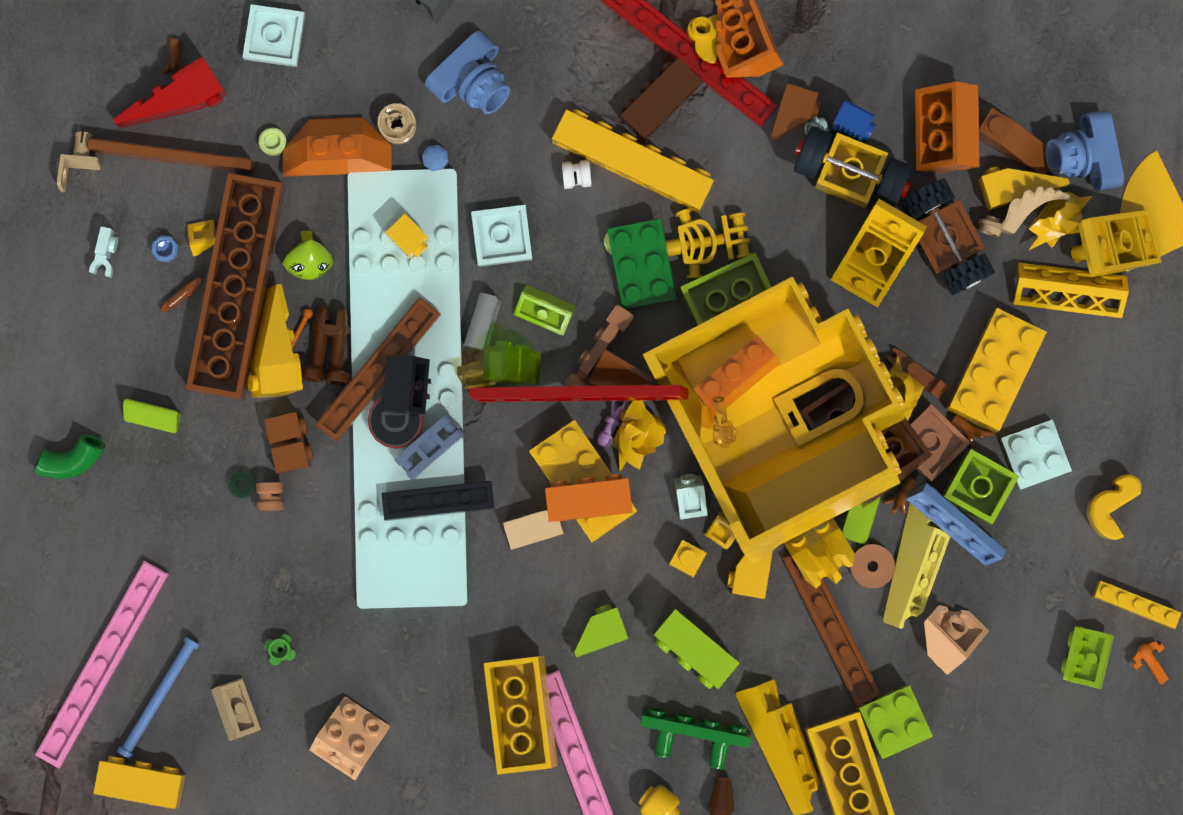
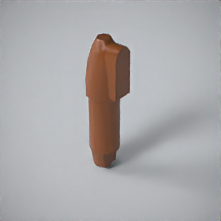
M199 277L183 285L179 291L160 306V311L166 313L187 297L192 296L204 282L203 279Z

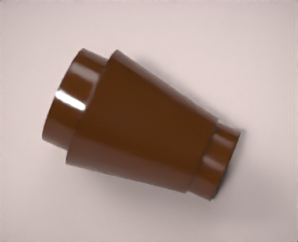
M715 778L707 810H710V815H732V812H735L732 779Z

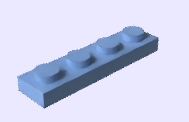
M926 483L909 492L906 500L983 565L987 566L1003 559L1006 550L994 538L980 529L975 522L960 512L955 505L941 496L935 488Z

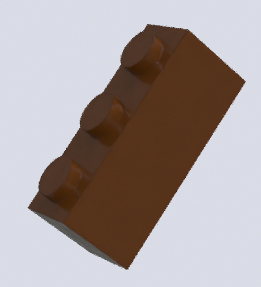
M679 57L674 62L669 60L660 69L661 75L655 81L650 79L641 88L640 92L642 94L635 101L631 98L621 108L623 112L621 114V121L642 142H645L701 86L702 80Z

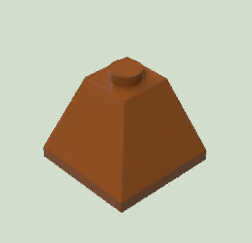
M605 350L588 383L593 386L651 385L653 377Z

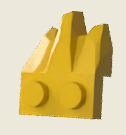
M834 518L784 543L805 580L814 588L821 585L823 577H828L837 584L842 579L839 567H851L854 563L855 553Z

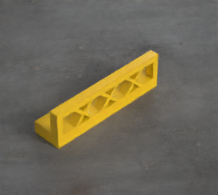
M1018 262L1016 271L1017 285L1013 305L1116 318L1123 317L1129 293L1127 276L1108 274L1090 277L1089 271ZM1023 287L1032 288L1038 292V294L1031 298L1021 296ZM1056 291L1062 292L1065 297L1059 301H1053L1048 295ZM1081 295H1088L1092 301L1087 304H1078L1075 299ZM1109 298L1119 299L1117 308L1105 307L1102 302Z

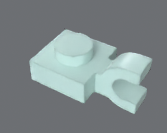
M100 227L94 252L96 254L95 259L89 268V273L96 274L98 267L105 265V276L109 278L113 276V266L108 259H110L111 252H116L118 237H115L116 232L111 228Z

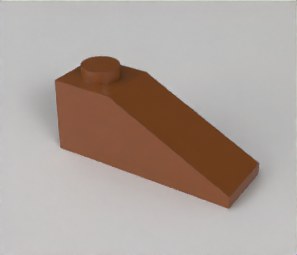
M991 108L979 126V140L1033 173L1046 175L1049 171L1045 155L1046 145L1018 123Z

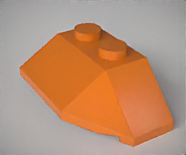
M363 117L310 119L283 150V177L392 171V146Z

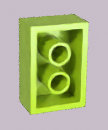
M753 253L681 286L679 291L695 326H698L771 288V285L756 253Z
M676 609L670 613L653 634L657 638L654 644L665 653H668L670 650L678 656L675 661L688 672L693 668L699 673L696 679L708 689H711L713 686L719 689L740 664Z

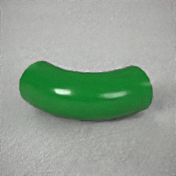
M81 434L77 444L68 451L55 452L43 448L38 456L33 473L57 480L77 477L93 467L103 454L106 445L102 440L93 435Z

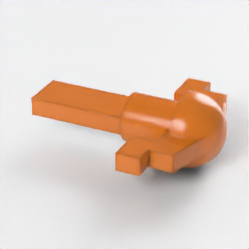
M1156 641L1140 645L1132 657L1135 662L1132 665L1134 670L1142 666L1140 660L1143 658L1159 685H1162L1169 678L1152 651L1155 649L1159 653L1165 647L1163 644L1158 645Z

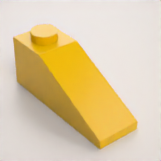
M999 166L983 171L984 175L978 180L987 211L1010 205L1014 198H1022L1026 189L1035 192L1038 186H1042L1043 189L1052 187L1054 190H1061L1070 184L1067 178L1009 168L1000 170Z
M773 551L754 566L745 554L735 566V571H729L727 587L732 588L731 594L765 599Z

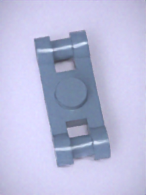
M449 413L439 419L394 459L399 466L402 465L408 471L407 476L412 481L466 435L461 427L458 429L452 422L453 418ZM442 429L450 435L445 441L437 434ZM416 452L423 459L417 465L410 458Z

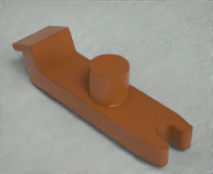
M897 348L892 349V352L896 354V358L897 356L899 357L903 372L910 373L912 378H915L924 386L923 390L939 399L948 386ZM887 356L886 360L893 365L896 358Z

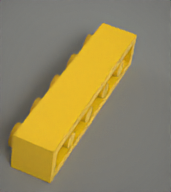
M1097 581L1092 594L1093 598L1171 629H1176L1181 616V612L1103 581Z

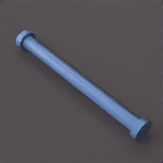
M185 636L183 647L123 746H119L116 750L119 754L128 759L132 758V751L192 651L194 648L197 649L200 644L193 639Z

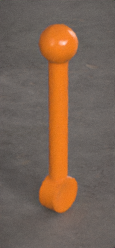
M309 308L303 310V318L294 333L295 339L291 341L292 349L307 320L313 316V311Z

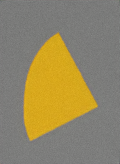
M1156 150L1140 163L1129 179L1122 198L1120 214L1149 210L1160 256H1163L1183 246V202Z

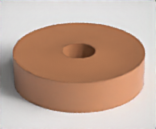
M870 544L859 548L855 552L854 563L850 567V572L853 579L859 585L871 589L879 588L891 580L895 570V563L891 553L886 548ZM870 561H874L877 564V569L874 572L869 571L867 568Z

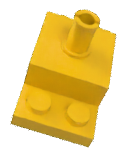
M878 199L833 274L831 281L878 308L924 234L927 226Z
M1149 210L1092 217L1081 220V223H1078L1082 245L1073 246L1071 256L1076 263L1087 261L1090 277L1120 273L1138 267L1162 263Z

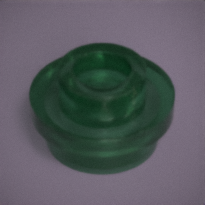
M237 471L231 475L228 481V488L235 497L247 498L255 491L256 481L249 472ZM240 479H244L247 483L246 487L242 490L237 487V482Z

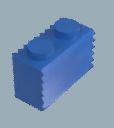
M845 100L834 120L830 133L835 134V136L837 133L866 143L876 126L875 123L871 122L875 115Z

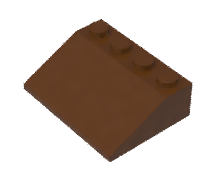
M845 381L800 411V415L808 430L811 431L850 411L855 404L854 390ZM906 418L881 431L889 447L885 450L886 453L892 451L902 472L898 474L899 481L903 480L932 456ZM890 489L864 501L863 503H861V506L863 508L866 507L867 505H869L870 503H872L873 501L887 493Z

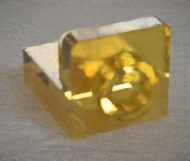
M489 348L483 349V362H471L467 365L457 366V377L465 389L497 384L500 362L498 357L493 356Z

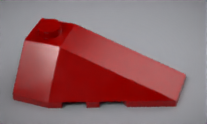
M201 57L172 75L174 81L171 84L157 86L152 90L149 100L141 99L116 116L113 121L121 129L201 110L206 107L213 108L223 101L222 97L227 94L207 62Z

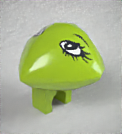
M301 231V241L287 253L282 265L288 273L300 279H318L333 265L332 255L323 245L313 240L312 231Z

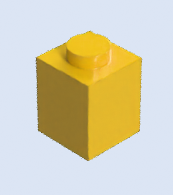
M405 213L385 232L387 237L409 259L414 255L418 258L429 247L426 244L429 241L428 236Z
M682 540L669 565L693 578L707 553Z

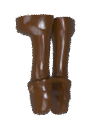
M321 306L316 321L312 324V329L314 330L313 351L309 365L301 367L302 380L323 383L328 337H333L330 363L325 382L332 385H348L350 375L344 370L343 363L346 337L350 333L347 309L339 308L336 325L328 324L329 306Z

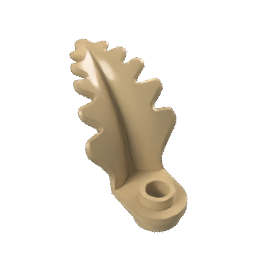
M1038 186L1035 192L1026 189L1022 198H1014L1011 201L1003 223L1002 220L987 215L986 219H979V231L998 238L1001 232L1009 235L1014 234L1034 209L1051 200H1069L1070 195L1059 189L1054 190L1052 187L1043 189L1042 186Z

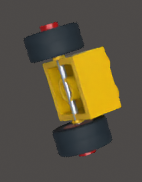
M811 126L805 140L800 139L795 151V155L799 157L795 164L794 172L814 179L821 163H824L815 189L862 208H866L875 185H878L873 198L874 204L880 199L896 208L900 197L905 198L910 186V182H907L911 172V165L891 158L882 175L880 173L888 155L885 151L837 133L830 151L827 153L832 134L814 126Z

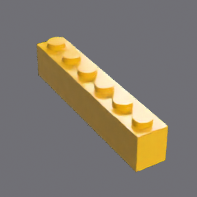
M579 110L565 111L552 137V144L589 160L686 208H691L692 211L698 214L700 213L714 183V180L710 178L711 174L699 168H696L694 171L685 167L686 162L672 156L669 159L662 156V151L652 145L647 144L644 147L637 144V139L627 133H622V135L612 132L613 128L604 122L598 121L597 124L587 120L588 115Z

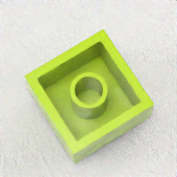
M969 449L963 456L942 496L959 510L989 526L997 518L1019 475Z
M904 685L856 707L857 711L861 714L866 731L880 759L887 758L933 737L910 685Z

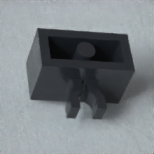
M387 356L384 370L385 381L384 393L382 395V411L397 414H425L426 400H430V394H427L428 384H431V379L428 378L430 359L417 356Z

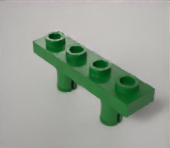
M649 708V711L643 710L640 720V726L658 731L655 756L670 758L676 734L706 739L713 742L708 765L716 769H724L729 746L735 745L749 748L752 738L751 732L746 731L747 728L741 725L731 724L729 728L720 726V722L716 720L703 719V722L692 720V716L682 713H676L675 717L666 715L664 710L658 708Z

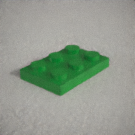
M662 218L608 228V237L622 308L629 309L676 300L677 295Z

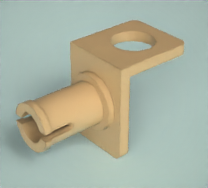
M76 132L73 154L60 155L57 186L60 192L66 191L69 168L101 170L98 158L90 157V151L87 149L89 139L93 138L92 134L84 132V136H81L82 132Z

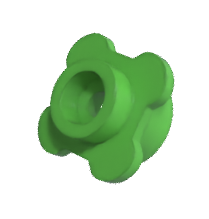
M283 634L278 639H268L265 642V648L270 655L269 662L272 665H279L281 661H291L295 658L296 652L291 648V637L289 635ZM279 647L283 648L282 652H278Z

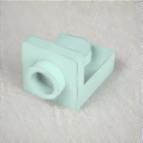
M685 474L680 478L674 479L680 520L708 516L701 475Z

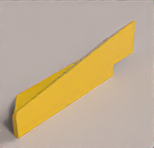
M774 679L736 692V698L793 815L812 812L811 795L812 792L818 790L819 779L792 703L781 706Z

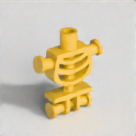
M691 208L679 211L675 214L682 223L677 229L679 238L666 240L669 257L682 254L683 265L689 266L687 279L691 280L703 277V275H700V266L709 265L713 261L717 245L725 244L728 261L734 260L732 250L734 246H737L739 254L736 256V259H742L752 254L749 253L748 244L751 243L750 238H744L743 232L748 231V226H744L743 217H745V213L729 215V219L733 220L734 228L730 229L728 228L727 216H721L723 233L715 235L714 230L707 221L701 219L692 221L690 216ZM698 226L705 228L710 236L703 237ZM688 229H692L698 238L694 239ZM737 234L738 240L731 241L730 235ZM712 247L711 255L703 259L705 248ZM700 248L698 259L693 260L695 249Z

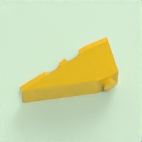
M276 284L266 290L249 376L247 378V386L249 391H251L252 398L280 397L303 390L298 353L293 354L291 341L295 339L293 330H289L286 326L289 312L282 284Z

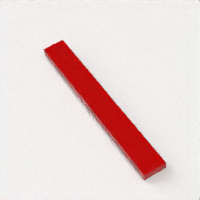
M599 0L671 58L676 60L679 57L705 85L760 128L778 107L776 103L743 77L727 78L719 58L716 59L715 63L703 60L695 51V42L690 39L688 34L647 1Z
M682 385L469 388V397L478 402L689 399V389Z

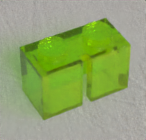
M497 341L496 346L484 347L483 380L513 385H539L541 352L530 350V345L516 344L512 347V342Z

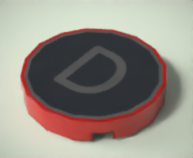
M381 397L369 411L368 425L371 434L376 441L385 447L394 449L407 447L416 440L422 431V414H397L382 411L383 402Z

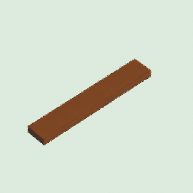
M93 138L89 139L87 148L95 154L254 174L255 164L249 158Z
M419 297L315 425L334 441L338 442L384 386V370L387 356H408L439 319L441 313Z
M791 554L782 558L855 706L858 707L880 696L881 693L824 579H821L820 586L814 588L805 580Z

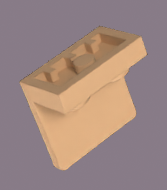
M344 697L316 736L309 751L353 780H356L366 762L388 732L390 726L349 698Z

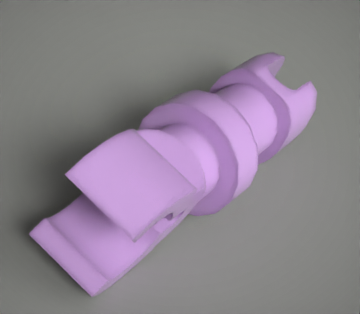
M612 401L611 415L606 417V426L603 432L600 431L598 435V445L607 448L612 444L614 439L612 436L616 428L621 425V422H619L621 412L628 409L632 401H624L621 407L622 401Z

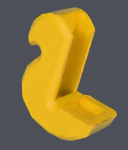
M1130 474L1113 479L1111 484L1115 486V490L1102 491L1094 495L1088 502L1087 518L1092 529L1102 538L1108 540L1124 538L1110 513L1141 494L1142 485L1140 480Z

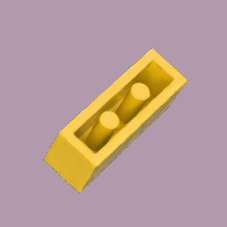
M108 756V760L104 759L99 762L93 794L171 809L180 807L186 775L180 774L179 768L163 766L162 770L152 768V763L136 761L135 765L124 763L125 758Z

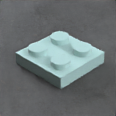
M251 4L242 58L250 61L298 67L305 12Z
M526 205L471 212L478 267L532 260Z
M1053 420L1000 438L1011 471L1019 475L1016 482L1018 490L1072 471Z

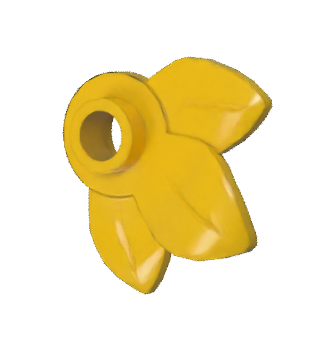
M717 15L709 18H694L687 27L688 36L695 42V51L703 60L709 63H715L717 59ZM696 29H701L704 34L699 33Z

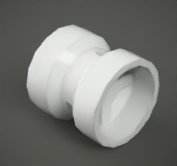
M581 160L576 164H572L570 161L562 162L564 189H573L576 185H581L583 188L591 187L589 160Z

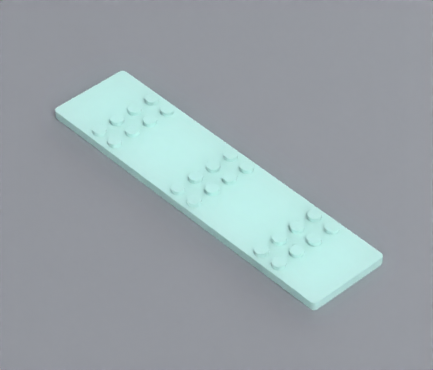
M454 169L349 173L348 220L352 379L416 300L421 297L441 313V316L408 355L430 359L428 378L431 379V384H428L427 388L430 400H426V412L422 414V431L416 439L447 413L453 418L452 422L456 427L463 429L457 173ZM404 213L429 238V241L426 243L429 247L418 258L414 255L409 259L385 233ZM383 386L353 423L357 606L361 609L464 606L468 601L465 512L384 521L382 493L464 484V437L412 481L407 476L408 471L394 461L407 447L397 449L385 447L375 440L369 430V411L374 403L382 397L384 393ZM444 429L437 433L443 441L450 436ZM417 452L410 457L416 465L423 460Z

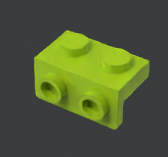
M1075 626L1074 631H1071L1068 637V647H1070L1068 658L1063 660L1061 673L1064 674L1063 680L1102 690L1114 635Z

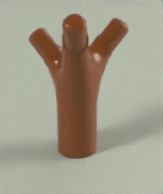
M169 39V59L163 69L165 74L170 69L172 71L176 69L177 72L183 69L180 59L179 39Z
M956 415L951 421V424L961 430L968 438V441L971 442L969 444L970 448L975 447L974 437L983 439L984 437L994 436V432L979 429L959 415Z
M907 477L900 490L892 497L884 499L883 504L894 503L891 512L895 514L899 507H901V513L905 514L907 512L906 498L917 482L911 477Z

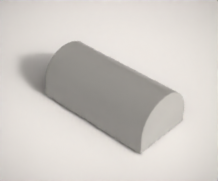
M479 293L464 346L484 353L487 352L502 303L497 296Z

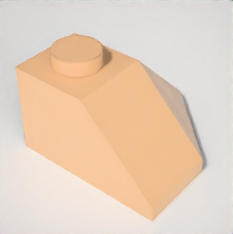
M938 605L924 621L927 654L947 675L970 656L989 632L970 611H949L948 607Z

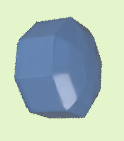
M439 145L428 146L422 154L424 167L431 171L443 170L449 164L447 150Z
M161 235L152 242L151 252L159 262L170 263L178 257L179 245L171 236Z

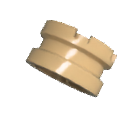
M393 103L381 110L378 116V128L382 137L387 142L392 144L406 143L416 132L417 122L413 112L407 106ZM396 119L401 120L403 125L402 128H393V121Z

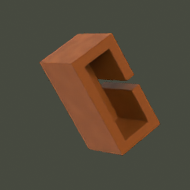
M297 412L264 419L269 444H272L271 453L276 473L280 475L311 467L310 460H314V454L311 444H306L304 434L308 433L305 417L300 418Z

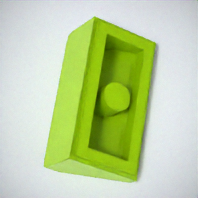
M526 285L513 315L564 336L576 306Z
M124 399L123 412L126 422L177 433L182 416L180 412Z
M881 497L864 508L859 504L847 510L841 530L847 540L866 545Z

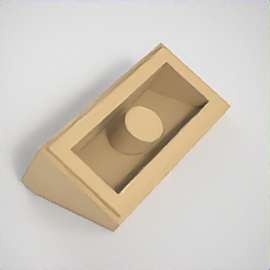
M547 510L503 523L511 550L564 534L560 522L549 523Z
M243 678L220 685L211 690L229 741L261 730Z

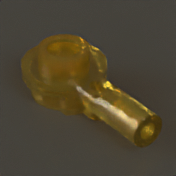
M719 396L713 399L716 413L713 426V441L715 444L720 445L721 448H728L731 443L735 442L736 428L733 427L731 421L727 420L724 397Z

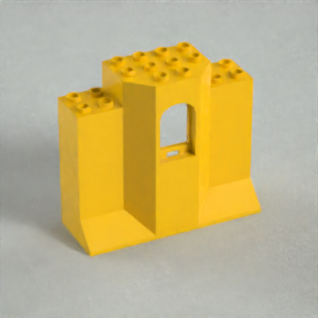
M793 276L643 354L659 385H682L689 389V399L667 401L730 524L729 526L741 550L753 566L758 564L779 545L900 484L898 474L902 473L892 451L886 453L885 450L889 447L881 431L904 420L902 410L906 409L899 390L897 387H893L891 376L885 364L880 362L878 352L871 338L864 339L868 336L858 314L852 316L849 309H846L822 322L815 306L809 308L812 302L803 283L796 284ZM758 335L776 355L779 365L715 417L698 398L693 389ZM840 378L848 382L855 393L854 407L837 418L809 431L793 399L832 379ZM791 412L794 413L799 423L796 427L793 426L788 416Z

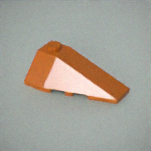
M716 0L718 20L716 21V30L718 31L717 55L727 78L757 77L784 65L757 0Z

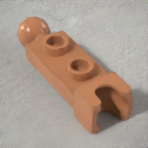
M618 304L614 307L606 319L608 327L606 329L601 327L593 338L596 344L591 351L586 349L577 362L581 365L578 372L569 375L565 380L564 386H586L585 379L597 365L603 352L608 349L618 333L622 335L625 333L634 320V315Z

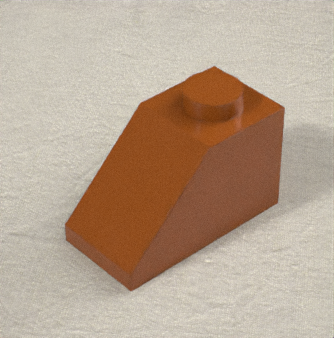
M787 83L769 140L776 141L805 126L810 121L811 116H817L821 102L816 101L818 93Z

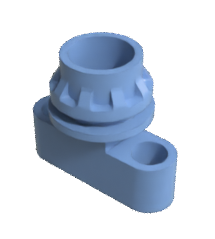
M476 31L469 36L425 81V86L441 102L446 103L459 93V97L464 102H467L470 107L481 109L485 114H491L498 110L510 94V88L505 84L503 74L491 63L498 54L499 48L482 31Z
M1109 111L1083 113L1079 121L1080 130L1062 133L1057 139L1048 141L1045 155L1047 166L1052 174H1063L1068 178H1082L1089 174L1091 185L1096 191L1122 187L1124 173L1113 119Z

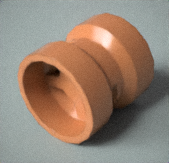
M256 483V492L259 494V500L256 502V511H284V502L281 500L283 483Z

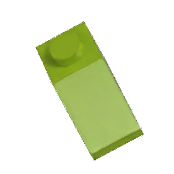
M608 604L595 609L596 615L591 616L575 649L576 657L628 639L617 607L612 609L611 605Z

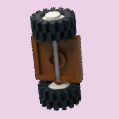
M942 178L912 193L902 200L901 203L908 216L915 220L928 213L930 214V216L919 221L927 226L919 242L936 274L957 264L958 267L941 276L951 296L975 286L993 275L995 271L985 253L967 261V258L986 248L960 200L941 210L939 209L955 198L946 179Z

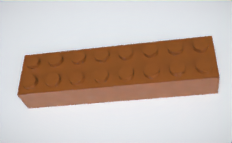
M231 173L227 175L186 389L190 392L245 401L247 378L249 376L286 189L281 182Z

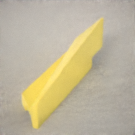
M911 503L907 512L883 617L884 623L900 629L904 627V622L910 616L917 617L924 612L950 539L947 533L942 531L940 527Z

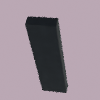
M492 481L382 493L384 521L495 509Z

